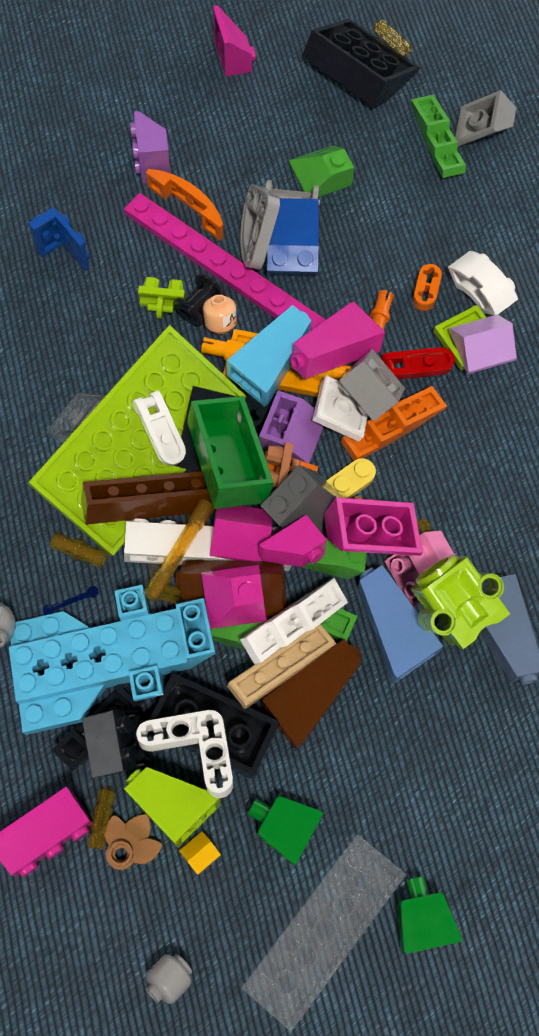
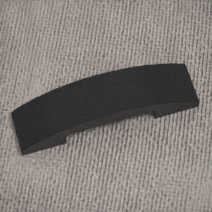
M118 684L114 688V692L90 716L113 710H138L146 699L134 702L131 684ZM83 723L76 730L72 729L51 750L72 771L89 759Z

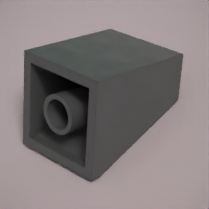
M298 465L262 503L261 507L284 529L307 515L323 536L327 537L324 513L336 497H343L318 472Z

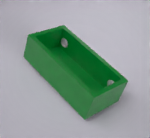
M244 396L191 401L187 424L213 508L221 509L263 503L270 496L274 481Z

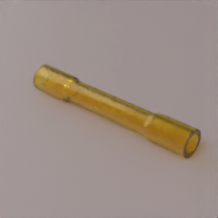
M200 499L188 519L187 525L162 566L154 574L143 594L148 599L158 602L179 563L213 512L214 508L210 502L204 499Z

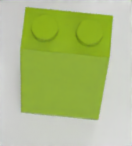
M148 767L143 771L140 769L136 770L126 780L128 785L124 788L135 803L177 848L221 806L220 798L211 796L207 790Z

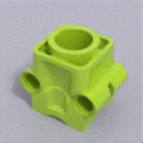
M454 554L446 556L420 574L415 580L417 584L411 588V591L424 607L418 614L419 626L425 631L442 635L448 645L453 646L455 644L460 649H464L474 642L481 630L486 626L497 624L510 615L499 599L504 590L502 579L495 574L479 573L467 556H455ZM438 615V616H439V622H438V624L435 626L434 620H435V617Z

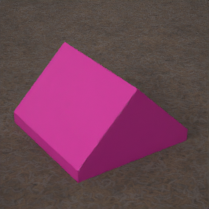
M237 506L216 509L210 557L241 561H262L259 557L260 544L271 536L272 517L264 509Z

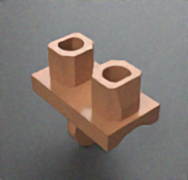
M286 442L283 447L268 446L265 451L267 463L277 465L276 472L270 471L274 481L272 493L300 465V460L293 459L290 466L294 444Z

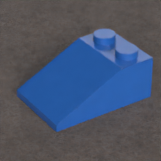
M279 198V212L267 250V275L317 276L319 199Z

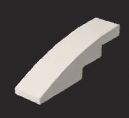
M335 578L283 609L241 638L240 641L254 665L261 663L278 649L288 646L303 633L313 630L347 604L348 601Z

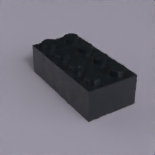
M172 673L163 691V695H161L149 720L206 710L218 712L224 722L231 770L254 781L278 730L279 721L249 707L244 709L240 703ZM209 720L205 727L208 728L210 739L215 738L213 721ZM184 724L176 725L172 730V734L176 737H183L188 733L189 728ZM167 727L163 728L164 739H169L166 731ZM199 743L181 746L201 756ZM212 747L207 751L206 756L210 760H218L222 757L223 750L219 747Z

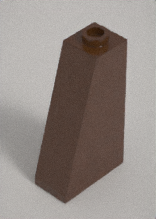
M191 560L184 561L180 571L176 572V587L181 589L182 599L193 601L204 598L205 600L202 581L203 572L259 565L266 620L287 608L284 564L265 561Z
M345 639L262 699V707L271 718L279 721L278 728L295 751L302 747L360 668L362 663L360 651L353 643L348 644Z

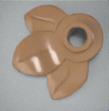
M146 814L136 816L125 824L119 817L113 815L105 826L104 836L109 845L106 851V859L114 869L125 870L131 867L133 863L147 864L159 854L162 848L160 842L148 839L150 836V821ZM119 849L127 851V857L124 860H118L116 857Z

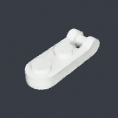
M157 390L150 393L147 398L142 399L139 397L132 400L134 410L139 415L161 463L167 466H174L180 463L185 457V445L161 393ZM154 406L157 413L150 415L148 408Z

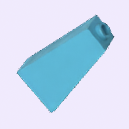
M293 305L290 306L227 360L226 375L265 407L291 367L290 358L294 342L310 332L312 320L305 312L299 311Z

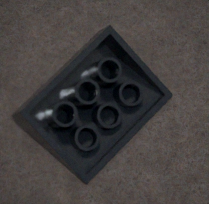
M349 18L313 29L302 54L309 61L310 65L320 68L327 73L330 79L338 81L345 86L348 92L358 95L365 104L373 107L387 102L420 69L419 66Z

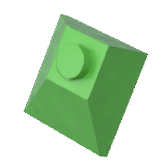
M332 145L289 160V165L303 192L312 193L314 185H319L318 197L352 186L354 166L344 148Z

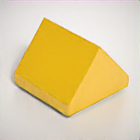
M203 831L179 850L197 875L221 856Z

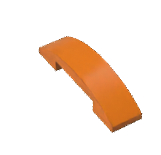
M148 169L146 171L148 188L164 200L171 194L201 215L202 228L219 241L224 238L222 219L213 203L202 191L174 174L155 169Z

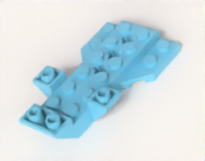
M143 585L115 591L118 614L121 620L119 622L90 628L64 611L16 622L15 631L10 640L9 654L15 700L19 704L22 733L29 735L83 722L82 718L87 717L89 714L88 710L96 699L101 697L105 689L117 686L118 684H131L134 702L163 695V675L191 669L216 654L204 598L176 604V609L151 614ZM99 653H103L105 656H102L101 662L97 663L94 658ZM74 659L75 661H77L73 663L72 669H69L66 666L67 664H69L70 660ZM43 666H46L48 669H45L44 675L41 676L38 671Z

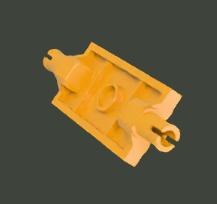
M234 329L231 340L228 339L227 342L204 337L201 353L224 357L226 363L223 375L227 379L232 380L226 375L227 360L258 333ZM291 365L278 390L318 397L321 381L325 375L340 380L343 374L352 366L343 365L304 379Z

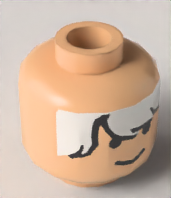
M215 295L206 300L203 305V318L206 328L216 334H225L235 327L237 323L236 304L231 298Z

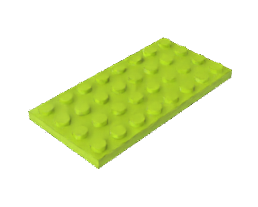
M169 325L27 484L110 556H114L125 543L126 521L86 525L81 505L83 482L176 474L186 471V469L176 467L175 465L167 466L161 463L139 415L134 410L132 400L139 397L142 399L147 398L150 393L158 390L181 437L193 386L237 397L244 396L245 399L246 395ZM154 406L148 408L150 415L157 413Z

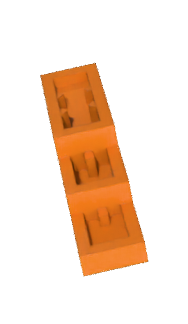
M431 386L399 401L374 422L372 419L368 420L364 437L359 442L343 436L341 443L353 461L363 459L419 427L446 409L447 405L434 387Z

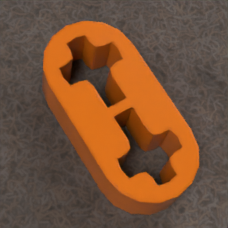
M434 264L424 265L420 269L413 304L421 311L432 309L437 298L442 272ZM428 274L433 275L431 284L426 283ZM424 291L428 292L427 301L422 300Z

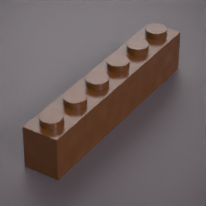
M202 471L83 482L81 505L86 525L216 511L213 508Z

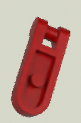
M442 347L388 352L381 355L382 361L398 380L444 375L452 370L455 362L453 353L449 349ZM402 363V368H395V364Z

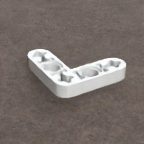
M206 710L148 720L139 725L136 736L140 747L146 751H158L199 743L205 785L208 793L215 798H223L231 793L233 777L224 722L218 712ZM212 720L215 738L209 739L208 728L205 726H207V721ZM176 725H186L189 728L188 733L183 737L174 736L172 730ZM167 727L166 731L169 739H164L163 728ZM148 731L154 732L153 741H148L146 737ZM212 747H219L223 750V755L218 760H210L206 756L207 751ZM220 768L222 780L225 781L222 788H217L216 784H214L216 781L214 769Z

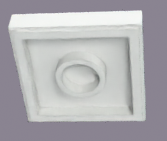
M325 375L321 381L312 421L359 442L364 437L367 417L359 410L358 402L352 396L346 395L342 390V383Z

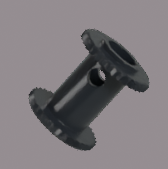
M198 274L195 280L198 286L186 300L181 298L174 300V307L177 313L194 326H200L203 323V318L200 314L203 312V305L206 300L215 295L224 296L220 285L205 274Z

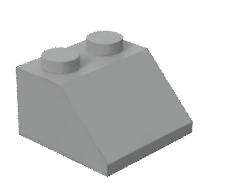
M373 349L369 350L339 380L342 383L341 388L349 397L352 396L358 402V408L361 413L366 417H370L373 422L397 404L405 390L402 383Z

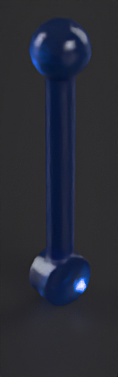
M91 586L83 594L54 605H45L43 613L49 615L54 610L87 597L96 598L99 595L97 587Z

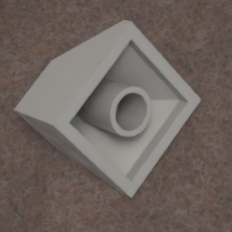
M501 90L461 106L455 135L458 146L513 127L516 107Z

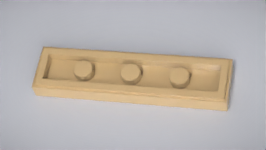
M319 624L313 630L303 633L288 646L278 649L263 662L255 664L230 681L227 687L243 708L246 709L334 647L336 642Z

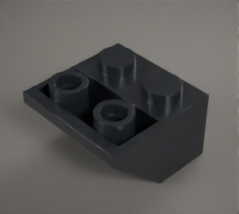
M142 709L113 710L82 718L92 778L152 767V751L142 749L136 736L139 725L146 721Z

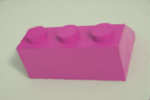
M336 497L324 513L327 539L341 551L418 556L423 553L414 503Z
M65 787L0 831V862L10 875L15 877L21 875L22 878L28 876L38 868L36 863L47 856L48 860L52 859L64 850L62 845L71 839L74 842L78 841L90 832L88 827L93 822L76 795Z

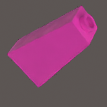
M351 302L294 342L290 364L304 379L359 360L371 349L376 353L380 352L385 331L355 302Z

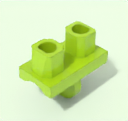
M146 277L143 286L138 288L140 306H148V311H156L157 319H163L164 312L173 313L175 309L174 300L176 298L186 300L181 280H170L167 289L159 288V279Z

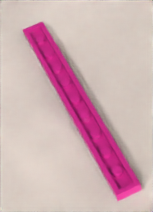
M139 193L124 208L125 215L275 319L293 305L299 311L305 312L312 320L310 331L325 321L320 315L251 268L246 267L241 261L143 194Z

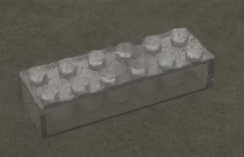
M357 834L242 985L241 989L292 1032L406 876V873Z

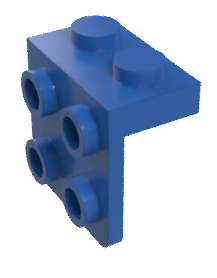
M53 207L45 213L37 215L28 223L36 251L42 258L63 245L84 271L89 268L87 260L89 259V254L85 249L86 240L79 231L75 232L71 228L72 225L65 214L60 215Z

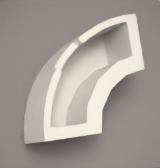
M469 251L448 266L456 288L469 295L485 314L498 315L518 300L514 291L515 285L510 278H506L502 271L483 253L479 254Z

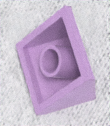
M499 315L449 328L467 374L509 363L517 358L513 323Z

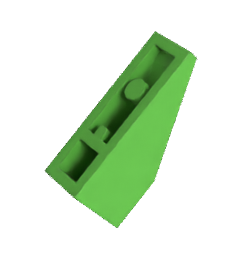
M327 539L325 555L314 564L310 562L303 568L350 579L365 572L366 553L341 551Z

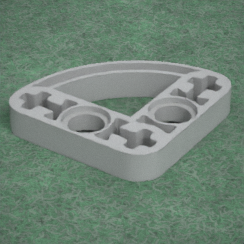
M255 184L250 185L244 203L240 229V250L245 266L260 270L265 261L279 212L280 199L267 188Z

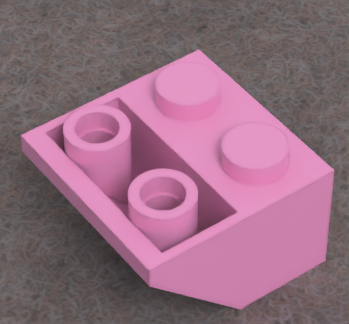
M441 531L424 532L420 535L423 552L420 556L393 554L385 560L398 587L413 607L421 605L411 591V588L417 584L415 582L417 577L439 560L454 554Z

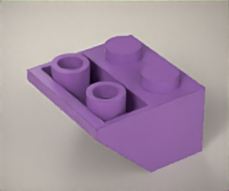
M135 111V122L130 123L133 138L134 158H136L135 169L136 174L141 173L142 183H147L146 171L148 169L170 173L167 135L165 128L141 112Z
M277 391L259 435L262 450L266 451L268 446L283 447L286 442L294 444L291 457L310 464L324 428L323 425L312 421L315 409L302 398Z

